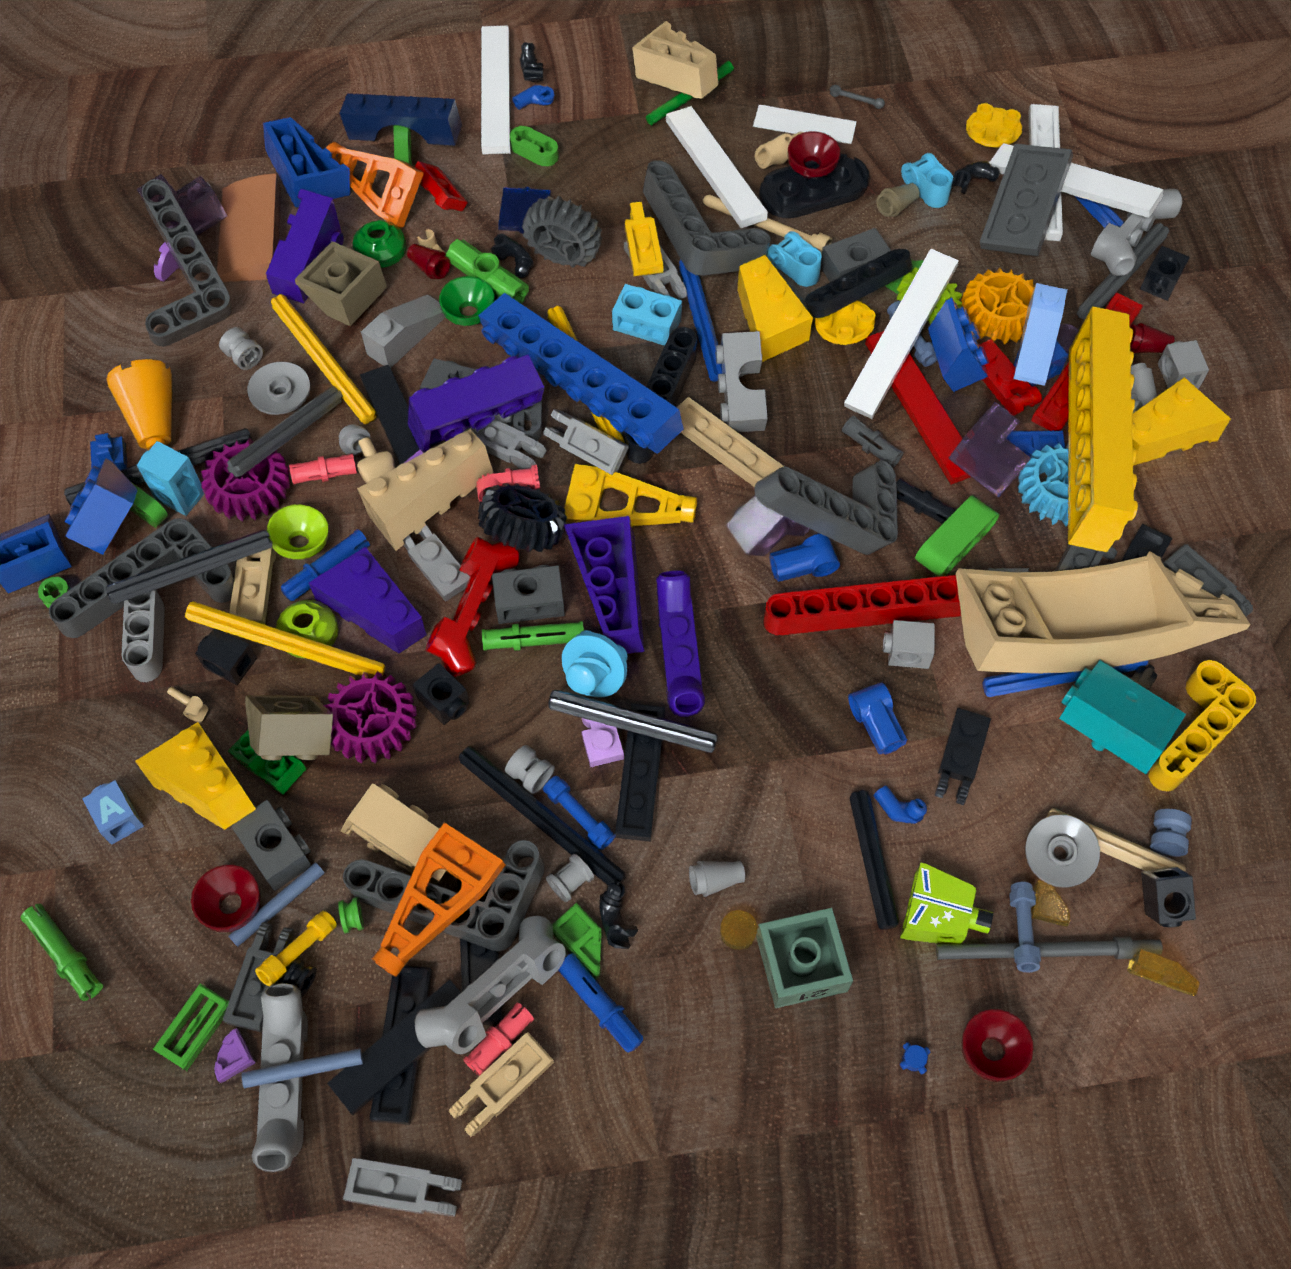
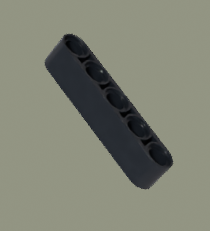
M678 327L670 333L646 386L674 406L696 360L697 336L692 329ZM626 433V444L629 446L626 455L629 460L639 464L651 460L655 452L648 447H640L633 437Z

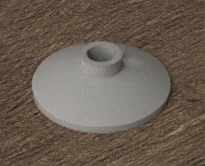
M274 362L261 367L252 375L248 383L247 393L256 409L267 414L280 415L299 408L308 398L311 386L307 373L298 365L290 362Z
M1053 815L1042 819L1031 829L1025 844V854L1028 865L1039 879L1055 887L1067 888L1077 886L1092 876L1099 863L1100 847L1094 832L1083 821L1068 815ZM1056 847H1061L1066 851L1065 859H1058L1054 855Z

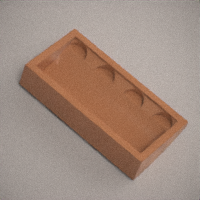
M276 173L245 178L222 189L217 273L222 282L267 280L266 272L279 242L281 188Z

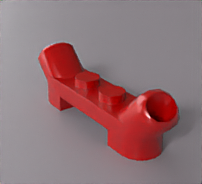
M477 536L463 559L459 570L469 575L470 579L452 620L444 617L434 626L425 648L426 652L441 659L444 668L453 677L468 673L475 668L477 661L466 635L468 630L472 631L479 621L481 613L477 612L480 602L484 603L492 590V585L489 584L492 574L500 573L506 569H513L517 566L519 552L518 549L515 550L512 546L504 547L502 542L491 544Z

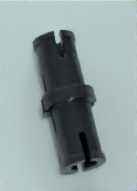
M903 478L896 482L897 499L913 507L914 512L918 515L923 513L943 524L957 510L933 497V492L929 490L924 492L904 481Z

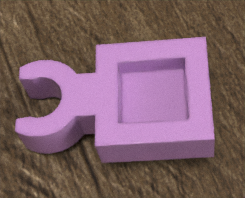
M582 718L583 724L589 728L581 732L590 767L623 760L624 753L617 728Z

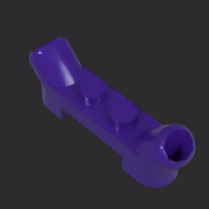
M672 570L662 572L656 578L658 621L661 632L667 702L669 709L674 714L680 717H689L702 711L705 704V696L702 689L690 576L684 571Z

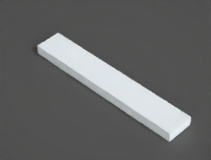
M482 26V154L510 153L509 26Z
M1030 105L1029 145L1060 148L1059 106ZM1061 193L1044 240L1060 241L1063 235Z
M692 106L666 114L667 124L739 227L744 228L767 220V210Z
M1005 143L1001 145L989 162L993 167L999 168L1001 174L1005 172L1014 147ZM1074 163L1070 164L1061 192L1147 218L1151 216L1163 198V189Z
M930 249L845 400V407L873 419L954 274L959 260Z

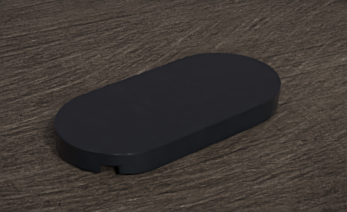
M840 153L836 168L822 177L807 178L797 173L791 166L771 171L764 177V181L759 189V200L767 212L780 218L801 217L859 199L867 190L869 171L860 159L854 157L853 160L847 158V154ZM808 161L804 164L809 169L820 167L814 161Z

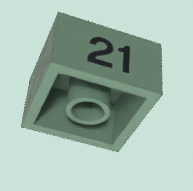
M832 908L759 924L756 938L775 1009L848 992L853 978Z

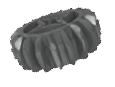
M547 196L546 199L539 198L528 209L522 226L524 229L523 236L528 239L527 245L535 248V254H541L544 256V260L549 259L553 263L570 265L572 268L577 264L585 267L588 262L595 258L601 246L602 229L597 226L598 220L590 218V211L582 210V205L576 206L572 204L571 199L563 201L560 196L556 199L551 196Z

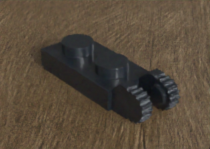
M957 708L938 770L940 776L934 796L943 798L949 785V777L961 781L956 793V803L965 804L970 785L975 779L991 718Z

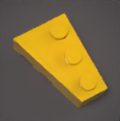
M198 722L135 761L153 787L169 793L174 800L187 804L196 813L224 830L256 810Z

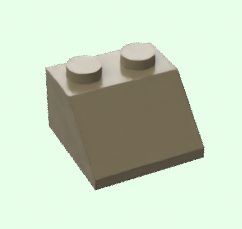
M333 241L295 279L296 284L327 316L349 326L387 288L379 261Z
M245 696L250 746L262 759L281 760L283 756H296L303 760L317 759L318 755H329L333 714L315 696Z

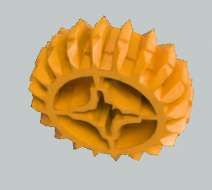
M999 267L995 273L988 269L984 275L977 274L974 280H970L965 292H963L961 307H965L970 321H974L980 332V339L985 336L990 337L993 341L1001 339L1004 345L1009 339L1015 343L1018 342L1023 334L1028 305L1035 288L1033 287V279L1024 280V273L1017 276L1013 274L1012 269L1005 273Z

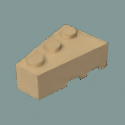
M372 783L348 816L340 831L348 836L354 831L369 842L368 848L376 853L379 850L383 851L396 860L395 864L413 873L422 851L440 827L438 828L427 820L429 816L420 808L414 805L407 807L398 801L399 795L388 786L381 784L378 787ZM439 869L435 871L429 883L436 885L446 870Z

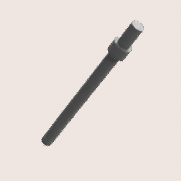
M1130 936L1113 937L1112 941L1034 942V946L1039 947L1041 950V957L1114 956L1115 959H1132L1133 955H1161L1163 951L1160 939L1132 940ZM1019 943L936 945L937 960L1014 958V949L1019 947Z

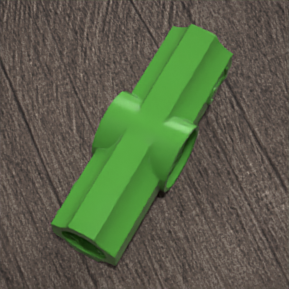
M456 239L450 244L446 257L449 258L453 266L467 276L477 277L486 281L493 289L494 295L498 298L506 293L522 304L529 292L528 285L500 266L496 255L487 252L482 253L464 239Z

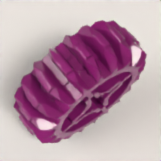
M249 438L245 444H241L236 439L235 446L229 447L224 444L223 452L213 451L214 460H205L206 470L201 471L203 480L201 488L204 494H206L205 498L208 504H211L218 514L224 513L229 520L236 515L242 522L247 515H250L256 521L258 513L263 512L268 516L269 507L279 508L278 499H286L287 493L285 490L290 488V471L284 457L277 450L240 477H235L232 473H229L227 462L254 441Z
M363 671L362 679L356 681L350 675L349 685L345 686L338 683L337 689L339 694L329 693L328 700L331 704L323 706L333 714L331 745L333 749L337 752L342 750L343 756L348 760L355 755L357 762L362 764L366 756H369L371 762L376 764L377 755L383 754L385 758L390 759L391 753L389 750L394 748L397 751H402L403 747L400 740L410 741L412 736L409 730L416 729L414 717L417 715V710L412 705L414 702L412 694L406 693V686L402 682L396 684L395 678L391 675L384 680L382 674L378 671L373 678H369L368 673ZM383 698L393 703L397 707V711L389 712L388 708L381 706L380 699ZM343 722H350L351 726L357 727L358 737L347 733L343 729Z

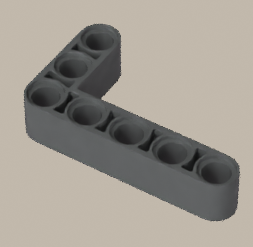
M660 160L648 163L643 194L689 272L702 276L739 271L740 265L767 254L771 241L770 235L767 232L758 228L711 233L671 165Z
M153 179L146 182L142 187V196L146 209L194 292L151 312L147 316L145 326L150 340L158 346L165 347L229 317L232 306L224 283L170 188L165 182ZM155 195L165 197L160 202L151 201V198ZM169 221H177L180 223L179 226H177L176 228H168L165 226L166 223H168ZM184 247L195 249L194 252L188 255L180 253V250ZM202 272L210 275L204 281H198L194 278L198 273ZM219 298L224 300V304L220 307L209 305L213 299ZM187 311H193L197 314L192 320L181 318L183 313ZM159 324L169 326L168 330L164 333L153 331Z
M884 460L877 461L854 475L853 499L785 466L777 469L755 484V495L764 507L862 554L870 555L894 543L897 539L896 474L892 466Z
M182 518L173 519L58 597L49 607V616L63 635L69 638H78L124 607V601L112 604L106 593L107 585L121 581L127 576L132 577L212 547L189 521ZM228 564L192 576L214 601L223 603L231 600L234 576Z
M527 840L517 841L512 844L503 859L505 867L494 880L485 902L478 900L466 910L470 912L466 921L462 923L452 922L442 932L493 951H502L510 947L516 938L520 923L527 913L544 874V861L536 845ZM523 858H534L529 866L518 867V863ZM362 859L348 864L343 873V882L354 897H358L362 903L395 914L411 878L407 874ZM371 876L367 884L357 887L361 878ZM429 883L426 889L427 897L437 900V904L445 903L457 894V892ZM403 888L400 896L393 899L389 898L390 893L394 889ZM508 891H519L515 899L511 901L503 900L504 895ZM421 904L415 905L407 919L427 926L433 920L434 913L430 910H421L423 906ZM497 923L504 924V928L499 934L488 935V930L491 926Z

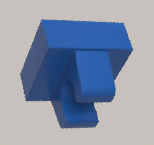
M109 433L95 435L96 441H90L91 468L93 466L100 468L105 458L112 461L119 470L127 468L126 443L123 437L112 438Z

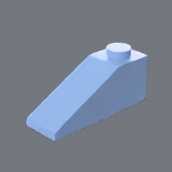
M1036 283L1027 309L1013 379L1045 386L1063 315L1067 289Z

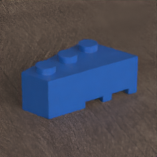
M289 117L263 123L265 150L295 208L299 207L301 200L297 197L300 188L333 199L350 195V169L345 164L340 165L337 163L327 148H320L314 142V137L295 120Z

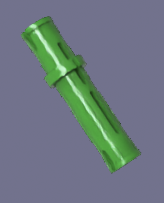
M583 621L519 627V624H512V628L482 629L483 651L514 648V651H520L521 647L565 644L584 631ZM566 633L565 635L536 637L537 634ZM523 635H530V636H531V637H529V638H516V639H505V640H501V637L523 636Z
M35 904L37 913L32 906L27 908L22 913L21 920L57 966V974L62 979L68 980L82 1001L89 999L86 994L87 992L91 999L102 990L103 984L87 966L85 955L73 948L42 904Z

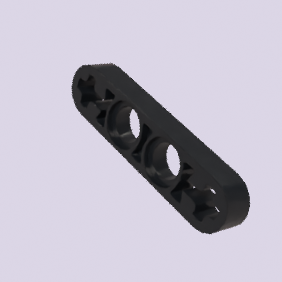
M894 249L812 291L805 298L808 312L813 318L828 316L905 276L912 270L910 252L906 249Z

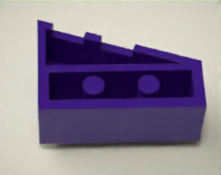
M300 188L297 196L301 200L296 216L289 215L287 224L291 225L286 240H279L267 269L266 277L272 294H283L288 299L304 304L308 296L296 284L295 279L332 241L343 245L344 235L341 232L333 198Z
M366 547L309 582L316 601L324 603L339 613L340 617L344 620L355 623L364 629L365 633L398 654L427 636L420 614Z

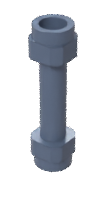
M896 301L888 307L887 313L890 316V320L901 301ZM920 334L913 345L916 349L914 356L919 363L927 367L935 363L937 357L932 342L926 343Z
M1017 882L1011 885V893H1009L1010 905L1016 908L1019 947L1014 949V962L1017 964L1019 971L1029 973L1039 970L1041 961V950L1039 947L1034 946L1031 907L1036 904V896L1032 884Z

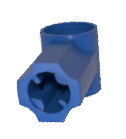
M816 534L807 538L802 545L772 552L769 556L773 576L778 582L811 573L815 577H823L832 574L840 567V562L830 538L822 534Z
M880 682L848 695L850 709L855 719L859 723L863 722L878 754L886 755L892 753L906 744L907 738L892 711L893 701L884 683Z

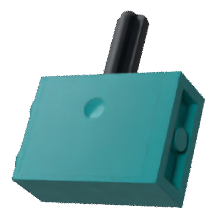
M1099 660L1092 671L1085 668L1075 682V686L1072 685L1061 701L1067 707L1059 719L1092 739L1091 745L1095 750L1103 751L1106 748L1144 774H1147L1164 751L1186 714L1149 691L1158 676L1154 672V666H1140L1130 679Z

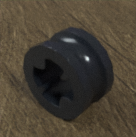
M298 959L290 966L282 983L297 986L301 991L302 998L311 987L317 969L312 965L305 967V962Z

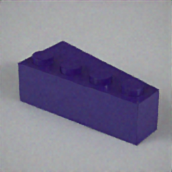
M529 354L522 357L512 356L505 359L500 365L492 368L487 366L475 370L472 375L464 378L453 377L439 387L433 389L423 388L416 391L409 397L408 426L419 449L425 453L431 449V446L443 440L448 441L471 427L477 431L487 427L498 414H500L501 418H506L540 402L545 387Z
M623 516L564 524L603 635L612 640L616 645L622 646L627 654L644 652L635 535L630 517Z

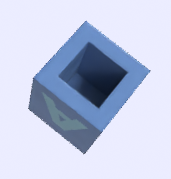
M116 780L96 787L91 794L82 798L99 832L111 845L144 827L127 793Z

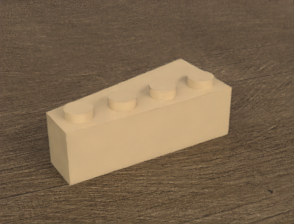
M469 429L378 478L372 479L357 489L368 516L394 550L397 551L404 545V538L412 532L415 534L421 532L429 518L436 513L441 515L451 508L450 504L457 496L465 497L476 488L479 477L482 478V475L487 476L488 473L492 474L494 472L484 443Z

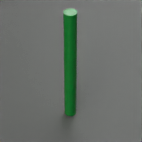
M730 61L717 68L718 81L734 70L733 64ZM682 92L646 115L647 122L650 125H654L664 118L666 114L673 112L694 97Z

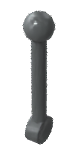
M838 85L830 87V95L833 97L841 95L872 104L877 109H882L885 105V101L882 98L873 99L841 90V87Z

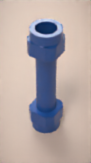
M557 775L545 784L543 791L548 795V798L554 804L560 803L588 832V840L599 850H603L611 844L616 836L611 831V828L604 821L598 823L570 794V786Z

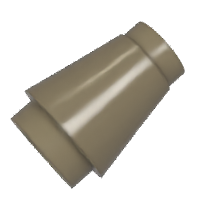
M909 183L882 190L876 200L879 212L887 217L897 216L918 199L919 189L914 183Z

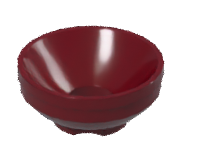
M816 131L798 134L790 141L787 152L788 162L792 169L804 177H822L836 168L840 158V148L836 140L825 133ZM808 161H814L820 167L809 169L804 164Z
M222 865L207 871L195 884L191 896L192 911L197 920L212 931L220 933L236 931L246 926L256 915L261 900L260 888L254 876L240 866ZM230 895H238L241 898L240 908L232 914L223 913L221 910L222 901Z
M989 1009L975 1015L967 1023L961 1041L962 1053L968 1066L978 1076L993 1082H1005L1021 1075L1028 1068L1034 1050L1033 1040L1026 1025L1017 1016L1000 1009ZM988 1039L998 1041L1003 1048L1002 1059L997 1061L987 1059L982 1051L983 1041Z

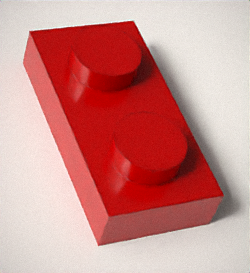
M418 161L415 168L424 173L420 185L435 197V203L444 210L453 209L462 212L468 202L440 168Z

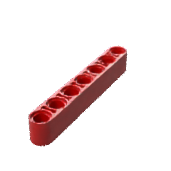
M956 575L774 594L766 602L764 626L771 634L789 635L893 624L894 620L912 622L961 616ZM939 595H945L950 599H943ZM906 598H912L918 603H911ZM873 602H881L885 606H877ZM841 605H847V606L851 607L852 609H851V610H844V609H842L840 606H841ZM806 609H816L820 613H810ZM775 612H782V613H784L786 616H785V617H777V616H775L773 613H775Z

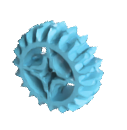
M1060 443L1054 446V449L1046 445L1041 451L1035 450L1031 457L1025 460L1022 467L1023 470L1020 471L1018 476V482H1020L1018 493L1023 494L1022 503L1030 504L1029 513L1038 511L1040 513V520L1045 517L1051 518L1052 526L1058 520H1061L1066 527L1068 525V448L1063 449ZM1045 472L1047 475L1046 481L1041 482L1039 475Z

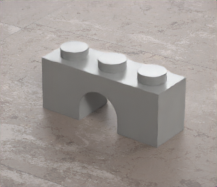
M760 331L722 333L721 345H716L715 347L716 364H722V374H718L719 393H724L725 403H720L721 421L727 422V425L736 432L765 431L768 419L765 389H748L739 380L746 374L760 373L762 364Z

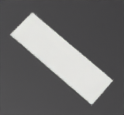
M759 105L753 127L792 134L800 131L803 133L809 131L822 132L838 142L852 144L857 122Z

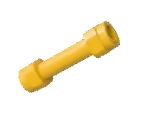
M321 911L313 917L306 925L307 929L276 957L270 955L255 969L256 975L261 982L267 986H272L287 972L286 967L316 940L323 941L337 927L334 918L326 911Z

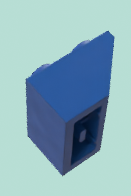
M953 298L946 300L929 326L928 331L943 379L952 391L955 392L988 377L984 365L988 364L989 361L983 347L978 346L977 340L981 338L974 321H970L965 307L959 308Z
M105 458L100 468L93 466L86 478L82 491H79L70 507L71 510L64 521L70 525L65 537L102 555L133 505L138 491L112 461Z
M50 514L0 534V584L8 594L72 567Z

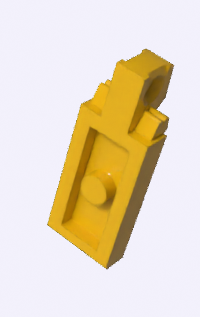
M642 202L630 203L631 219L625 220V234L633 275L663 273V260L654 218L644 216Z

